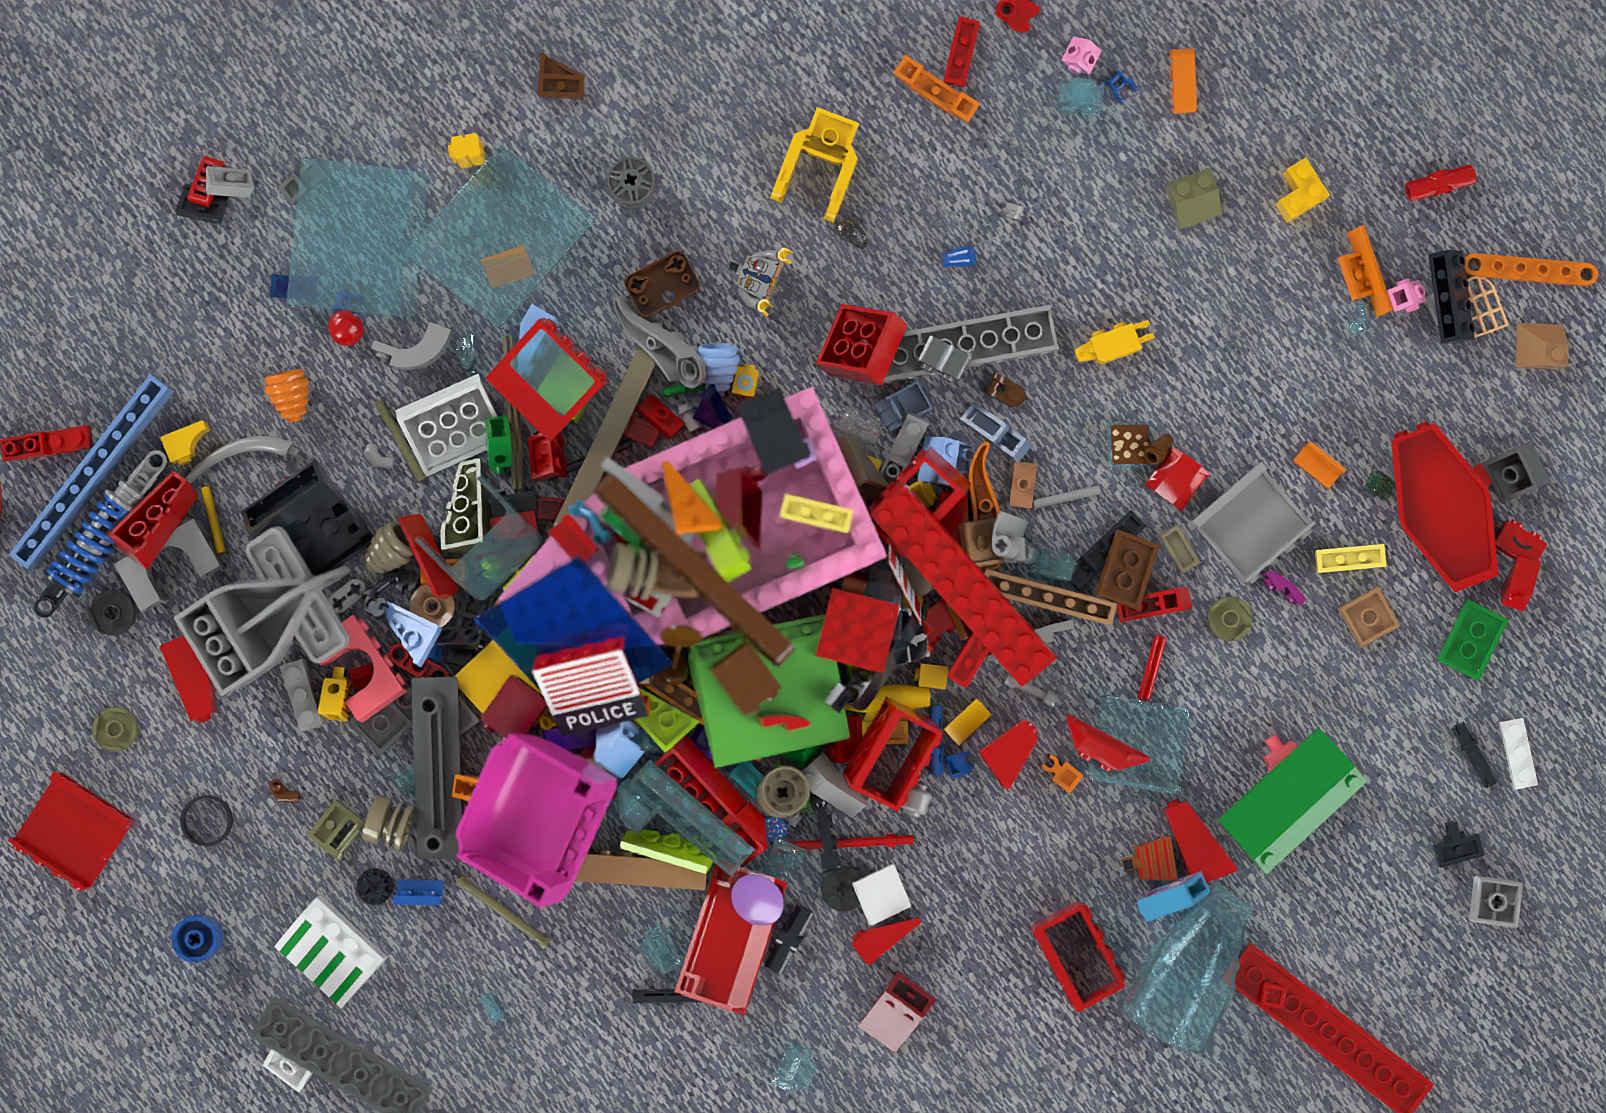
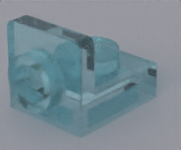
M642 727L639 728L640 751H650L652 755L663 753L664 751Z

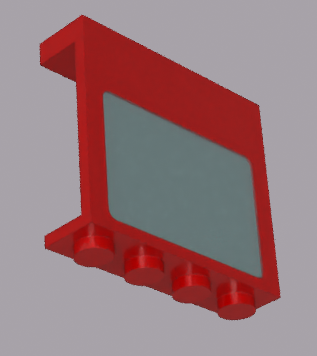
M541 318L536 321L485 379L549 442H552L562 434L561 431L590 399L610 381L606 378L607 374L603 369L598 366L595 367L590 362L591 358L582 350L579 351L574 346V341L568 335H563L557 330L558 325L553 320Z

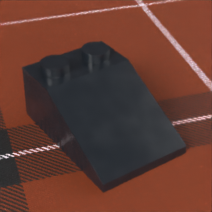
M780 388L737 406L766 476L809 458Z

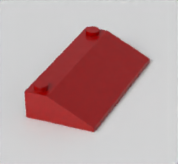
M718 860L675 993L745 1016L775 922L768 925H755L744 920L733 906L731 898L732 889L741 877L757 874L774 882L783 897L787 882Z

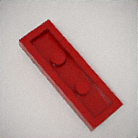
M961 16L958 17L943 79L944 83L965 87L980 21Z

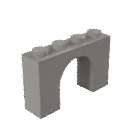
M189 517L179 523V527L175 529L161 549V551L171 547L182 549L189 556L199 576L203 578L225 567L199 520L194 518L191 519ZM126 554L119 557L120 561L114 563L140 611L147 612L166 601L153 579L152 564L146 570Z

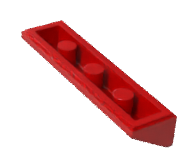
M415 514L398 518V522L434 597L447 599L457 593L458 588L423 515Z

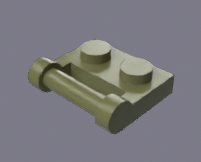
M335 799L307 836L340 861L344 857L345 850L359 832L364 829L365 820ZM351 820L355 824L337 847L331 845L347 822Z

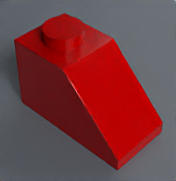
M1518 555L1501 588L1502 605L1524 611L1533 594L1541 561L1524 555Z

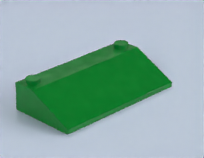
M1318 727L1218 819V822L1253 864L1267 875L1367 781L1354 764Z

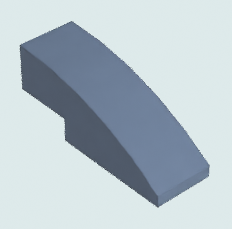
M975 402L972 403L960 419L1017 464L1031 448V444L1027 439Z

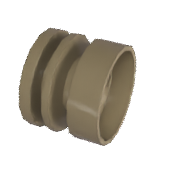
M617 543L608 568L606 590L623 594L627 586L630 585L631 597H636L639 591V598L647 600L657 577L658 555L654 551H650L646 557V550L641 549L637 557L634 558V547Z
M783 766L772 770L760 780L757 786L756 798L758 805L764 813L774 818H785L797 813L805 806L809 798L810 788L807 779L800 771L793 767ZM783 789L785 797L778 798V791Z
M376 795L365 821L362 840L378 845L383 836H385V848H391L395 840L394 850L401 852L412 833L416 807L408 805L404 812L405 803L399 802L395 810H392L393 799Z

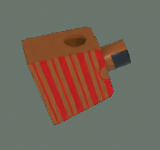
M1163 836L1133 846L1134 856L1122 858L1123 871L1137 870V876L1140 880H1178L1171 836Z

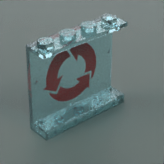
M1107 694L1106 699L1101 698L1096 729L1151 758L1148 762L1119 771L1112 769L1111 772L1098 767L1100 762L1091 759L1087 779L1180 795L1181 786H1179L1189 721L1193 714L1187 713L1188 709L1175 706L1174 711L1165 709V704L1152 702L1151 706H1145L1142 700L1129 699L1128 703L1120 701L1121 697Z

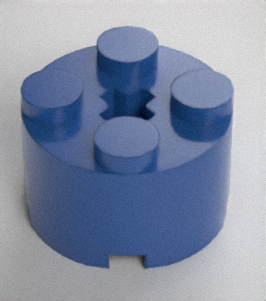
M196 914L178 922L172 931L171 941L173 950L180 959L186 962L204 961L214 956L221 948L223 930L220 924L209 915ZM199 934V939L201 941L196 943V937L194 935Z

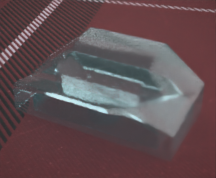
M775 837L764 875L785 882L787 876L793 870L803 865L807 849L800 848L797 845Z
M665 923L643 932L644 938L639 946L650 969L659 970L663 975L684 964Z
M789 1041L772 1085L794 1093L796 1090L808 1089L817 1068L811 1057V1050Z

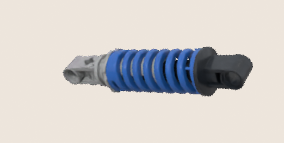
M158 449L150 451L141 464H138L128 477L127 482L120 480L118 483L119 487L115 491L106 489L104 492L105 504L102 502L96 504V507L101 511L98 514L95 512L89 513V517L93 521L91 524L86 521L81 524L86 529L83 534L79 531L74 533V536L78 539L77 544L72 541L67 542V547L74 552L70 555L65 551H60L59 556L66 560L65 564L62 565L55 560L48 569H45L43 574L51 582L34 604V611L38 616L43 618L50 617L68 594L80 598L81 593L84 591L82 583H89L92 580L90 573L95 574L99 571L97 563H105V554H111L114 551L112 544L115 543L108 534L146 497L144 493H147L165 467L167 456L163 451ZM153 454H159L163 458L162 465L153 466L150 463V457ZM43 600L49 601L52 609L44 612L39 608V603Z

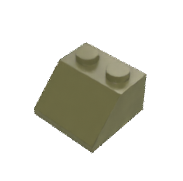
M1211 168L1171 181L1165 186L1179 229L1222 215L1219 190Z

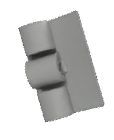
M1000 512L997 516L992 535L993 552L998 556L1004 557L1006 563L1033 564L1037 559V550L1032 545L1026 544L1025 538H1023L1029 521Z

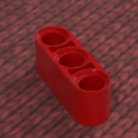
M395 644L388 651V657L391 662L417 677H434V674L439 670L444 672L445 677H451L448 669L429 658H426L424 662V670L421 672L416 671L413 658L402 644ZM398 648H403L405 651V657L401 661L395 657V652Z

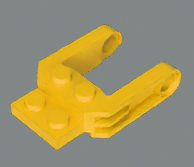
M817 107L810 127L794 134L770 199L782 203L802 151H805L808 155L829 163L842 165L830 197L828 209L823 217L824 220L834 223L858 162L852 142L859 123Z

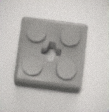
M1474 876L1469 920L1477 923L1517 928L1523 883ZM1497 897L1500 900V904H1496L1494 908L1492 899Z

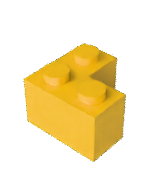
M1306 157L1287 168L1282 174L1293 192L1280 199L1275 205L1286 223H1289L1330 196Z

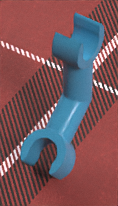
M576 500V506L569 504V513L571 515L583 516L590 521L594 531L593 540L596 545L602 542L606 543L611 539L609 532L602 528L597 514L584 507V502Z

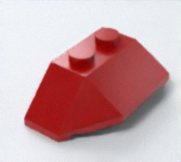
M1067 714L1065 717L1074 749L1079 751L1078 756L1089 762L1091 759L1100 762L1098 767L1108 772H1111L1112 769L1119 771L1148 762L1151 758L1070 714Z

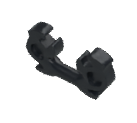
M394 568L388 571L386 576L374 587L363 591L361 597L364 600L363 609L365 612L374 617L376 621L382 620L387 616L386 611L382 608H389V605L383 597L378 598V595L390 584L396 583L395 587L402 595L405 594V589H408L413 594L419 588V584L410 570L404 569L399 571L398 568Z

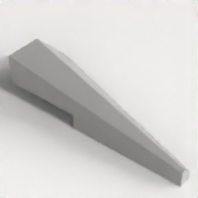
M605 457L601 466L609 474L617 476L675 531L671 508L663 502L664 498L608 457ZM682 533L678 535L689 545L697 533Z

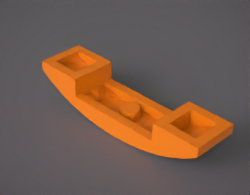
M904 55L893 75L926 100L950 115L968 123L980 103L964 92L959 93L924 70V66Z

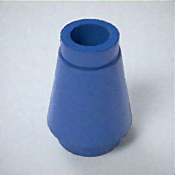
M966 245L943 253L944 266L971 267V265L977 264L974 246L968 247Z

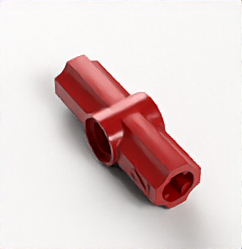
M1471 164L1452 170L1443 169L1429 174L1428 177L1405 183V191L1410 202L1430 196L1438 197L1439 194H1449L1455 189L1475 184L1477 182V175Z

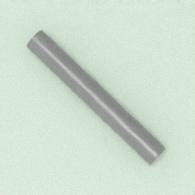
M1099 485L1035 499L1033 500L1034 509L1098 495L1101 494Z

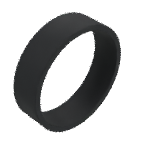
M211 795L199 796L189 801L182 810L180 817V826L184 836L190 842L199 846H211L220 843L228 836L233 825L232 812L227 803ZM203 798L219 802L224 807L228 817L226 831L218 840L212 843L197 841L189 834L186 828L185 819L188 809L194 802Z

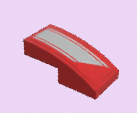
M770 713L757 716L759 725L763 728L783 724L784 729L792 731L810 726V721L793 714Z

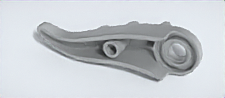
M617 296L613 299L615 311L626 333L653 358L669 382L679 380L688 388H695L704 383L706 367L704 361L697 354V346H689L681 340V335L678 332H669L663 329L661 323H651L639 317L623 296ZM691 364L693 365V367H694V369H695V374H692V372H691V369H690V365H691Z

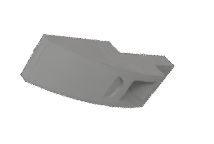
M910 412L880 471L888 484L892 481L895 484L897 483L895 479L909 465L929 424V421Z

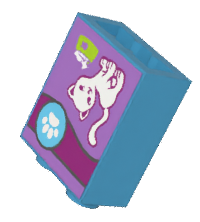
M1200 871L1152 889L1137 900L1139 912L1148 922L1195 905L1208 895L1210 890Z

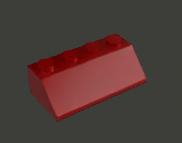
M687 735L647 769L708 837L735 816L747 803ZM662 763L668 769L667 775L659 767L656 770L655 768ZM667 777L670 779L668 784L664 781Z

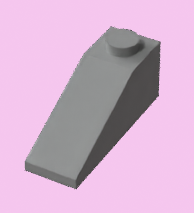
M824 753L801 772L807 779L812 793L852 818L868 805L857 791L849 787L842 773Z

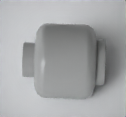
M918 783L916 786H912L908 793L907 802L903 807L901 806L903 808L902 812L920 818V815H925L928 812L932 794L926 791L927 786Z

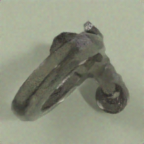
M861 217L843 218L838 228L840 236L847 237L849 243H853L859 249H864L868 244V240L860 226L863 219ZM854 228L859 230L863 237V242L857 238Z

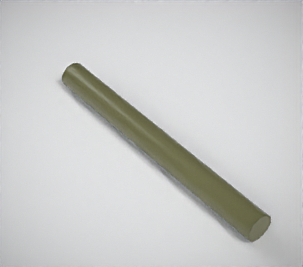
M383 400L376 402L375 405L417 481H423L426 479V476Z

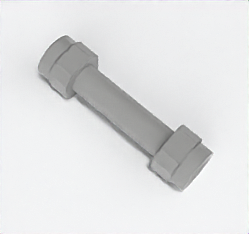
M1009 673L1003 683L1013 689L1016 687L1043 700L1042 703L1054 707L1059 696L1049 690L1047 692L1029 683L1021 687Z

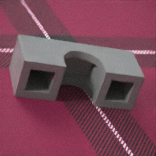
M300 659L280 666L300 732L326 725L325 718L318 714L319 702L313 692V679L307 660Z

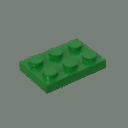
M1466 599L1436 661L1479 681L1509 619Z

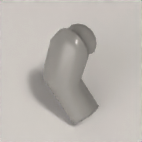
M373 443L366 446L364 456L373 467L394 469V458L382 457L378 452L377 445Z

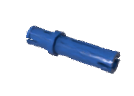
M929 706V718L933 719L943 731V706ZM943 733L940 744L934 747L931 753L929 774H943V754H945V749H943Z

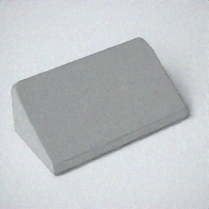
M207 166L206 193L209 195L246 198L254 190L251 170Z

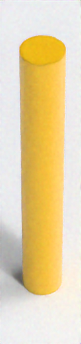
M210 486L202 487L201 491L217 554L224 553L226 549Z

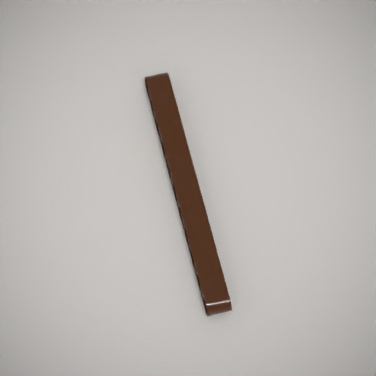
M611 473L594 490L596 497L769 662L780 667L795 650L793 644L629 487Z

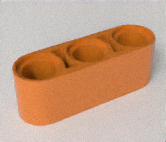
M1170 49L1169 58H1172L1170 80H1173L1171 102H1174L1172 114L1196 113L1197 96L1194 49Z

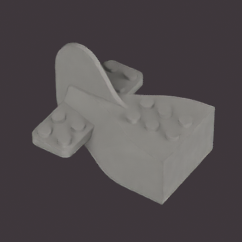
M274 527L246 546V554L261 580H241L216 589L176 615L174 619L221 696H224L252 683L281 662L290 648L294 635L308 657L315 663L328 659L349 644L348 633L322 592L323 589L345 577L350 572L348 566L320 576L312 575L286 531L281 527Z

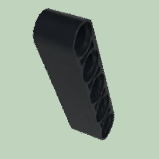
M899 608L884 672L880 673L859 667L846 686V689L853 695L847 704L861 711L869 707L920 629L921 625L909 608Z

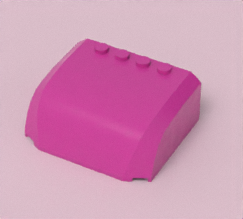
M512 733L503 742L497 744L489 754L456 830V840H459V853L456 854V857L538 907L543 908L562 901L571 890L615 792L617 778L547 740L535 736Z

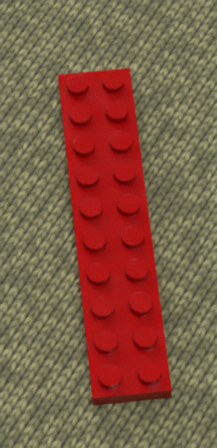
M903 484L869 514L1021 687L1057 659L1056 654L906 484Z
M1248 943L1222 978L1394 1112L1414 1113L1435 1085L1252 943ZM1263 982L1288 987L1283 1010L1259 1004Z

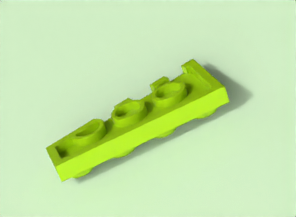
M629 828L620 844L621 849L705 874L716 858L705 849V847L710 849L713 845L709 842L705 843L703 837H700V843L702 844L700 845L696 841L698 840L696 836L693 839L680 838V834L675 833L662 836L659 834V831ZM714 839V842L711 843L718 849H721L723 840Z

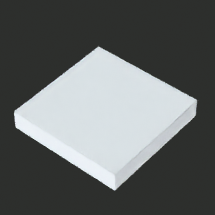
M894 864L852 883L869 925H874L911 907Z

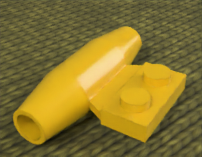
M905 684L883 685L867 709L859 711L847 704L845 710L866 713L862 721V736H864L886 696L911 709L930 706V689L928 687ZM901 716L886 744L909 743L907 718Z

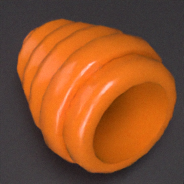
M294 369L266 376L264 379L267 385L264 387L265 393L269 396L271 404H275V409L280 412L281 418L288 419L289 423L302 420L301 415L307 412L305 405L308 404L306 397L309 395L307 388L309 380L307 377H304L303 369Z

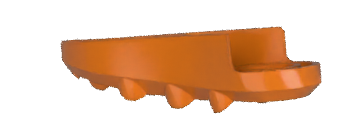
M987 441L983 442L977 449L969 469L968 480L972 483L969 487L973 521L995 518L1001 512L985 468V459L990 448V443ZM1001 563L982 567L994 570L997 567H999Z

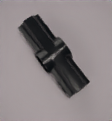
M796 904L786 925H783L780 934L776 938L775 946L764 966L782 975L792 954H795L804 937L803 933L814 913Z

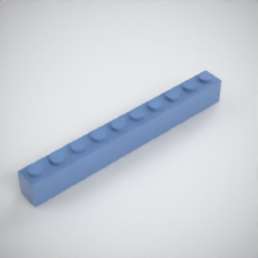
M151 374L147 377L9 555L26 569L35 570L171 397L174 393L173 389Z

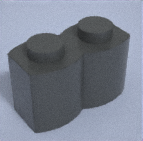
M930 335L918 362L921 363L920 368L930 373L935 370L942 374V379L953 383L954 380L959 382L971 355Z

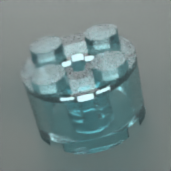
M1065 78L1060 79L1057 108L1060 109V114L1073 115L1076 111H1082V116L1096 117V114L1102 111L1105 83L1101 82L1098 86L1096 85L1097 81L1091 79L1071 78V83H1065Z

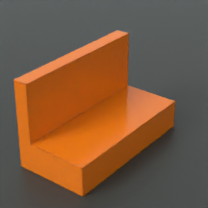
M1312 441L1307 443L1292 461L1327 490L1347 470Z

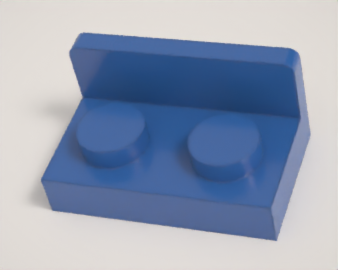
M398 880L397 894L393 895V905L439 906L443 904L444 882L442 880Z

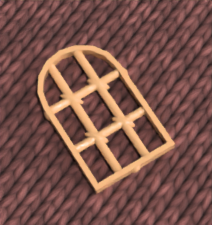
M1474 276L1469 278L1468 281L1476 279L1481 290L1480 294L1474 296L1470 286L1468 287L1469 300L1476 312L1472 320H1479L1483 333L1477 335L1475 332V338L1509 326L1497 291L1491 281L1485 277ZM1481 280L1486 281L1492 289L1489 291L1484 290ZM1494 293L1499 307L1493 309L1486 295ZM1484 298L1488 311L1484 313L1479 312L1475 299ZM1497 311L1501 312L1505 325L1498 327L1493 314ZM1488 315L1491 317L1494 329L1486 331L1482 320L1483 316Z

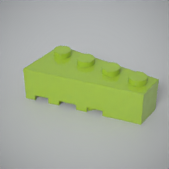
M699 478L689 485L718 517L722 526L721 530L697 532V534L706 545L705 549L718 573L727 582H730L752 568L748 561L751 557L744 546L741 547L740 541H742L740 534L732 528L731 524L719 511L715 495Z

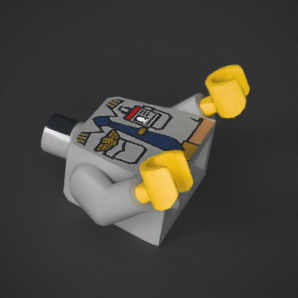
M782 248L781 250L756 252L752 256H747L744 265L731 261L727 273L738 277L736 288H738L739 296L748 307L760 311L764 316L769 315L765 309L769 306L774 307L770 303V299L784 267L782 262L791 264L792 261L786 259V256L789 253L793 254V251Z

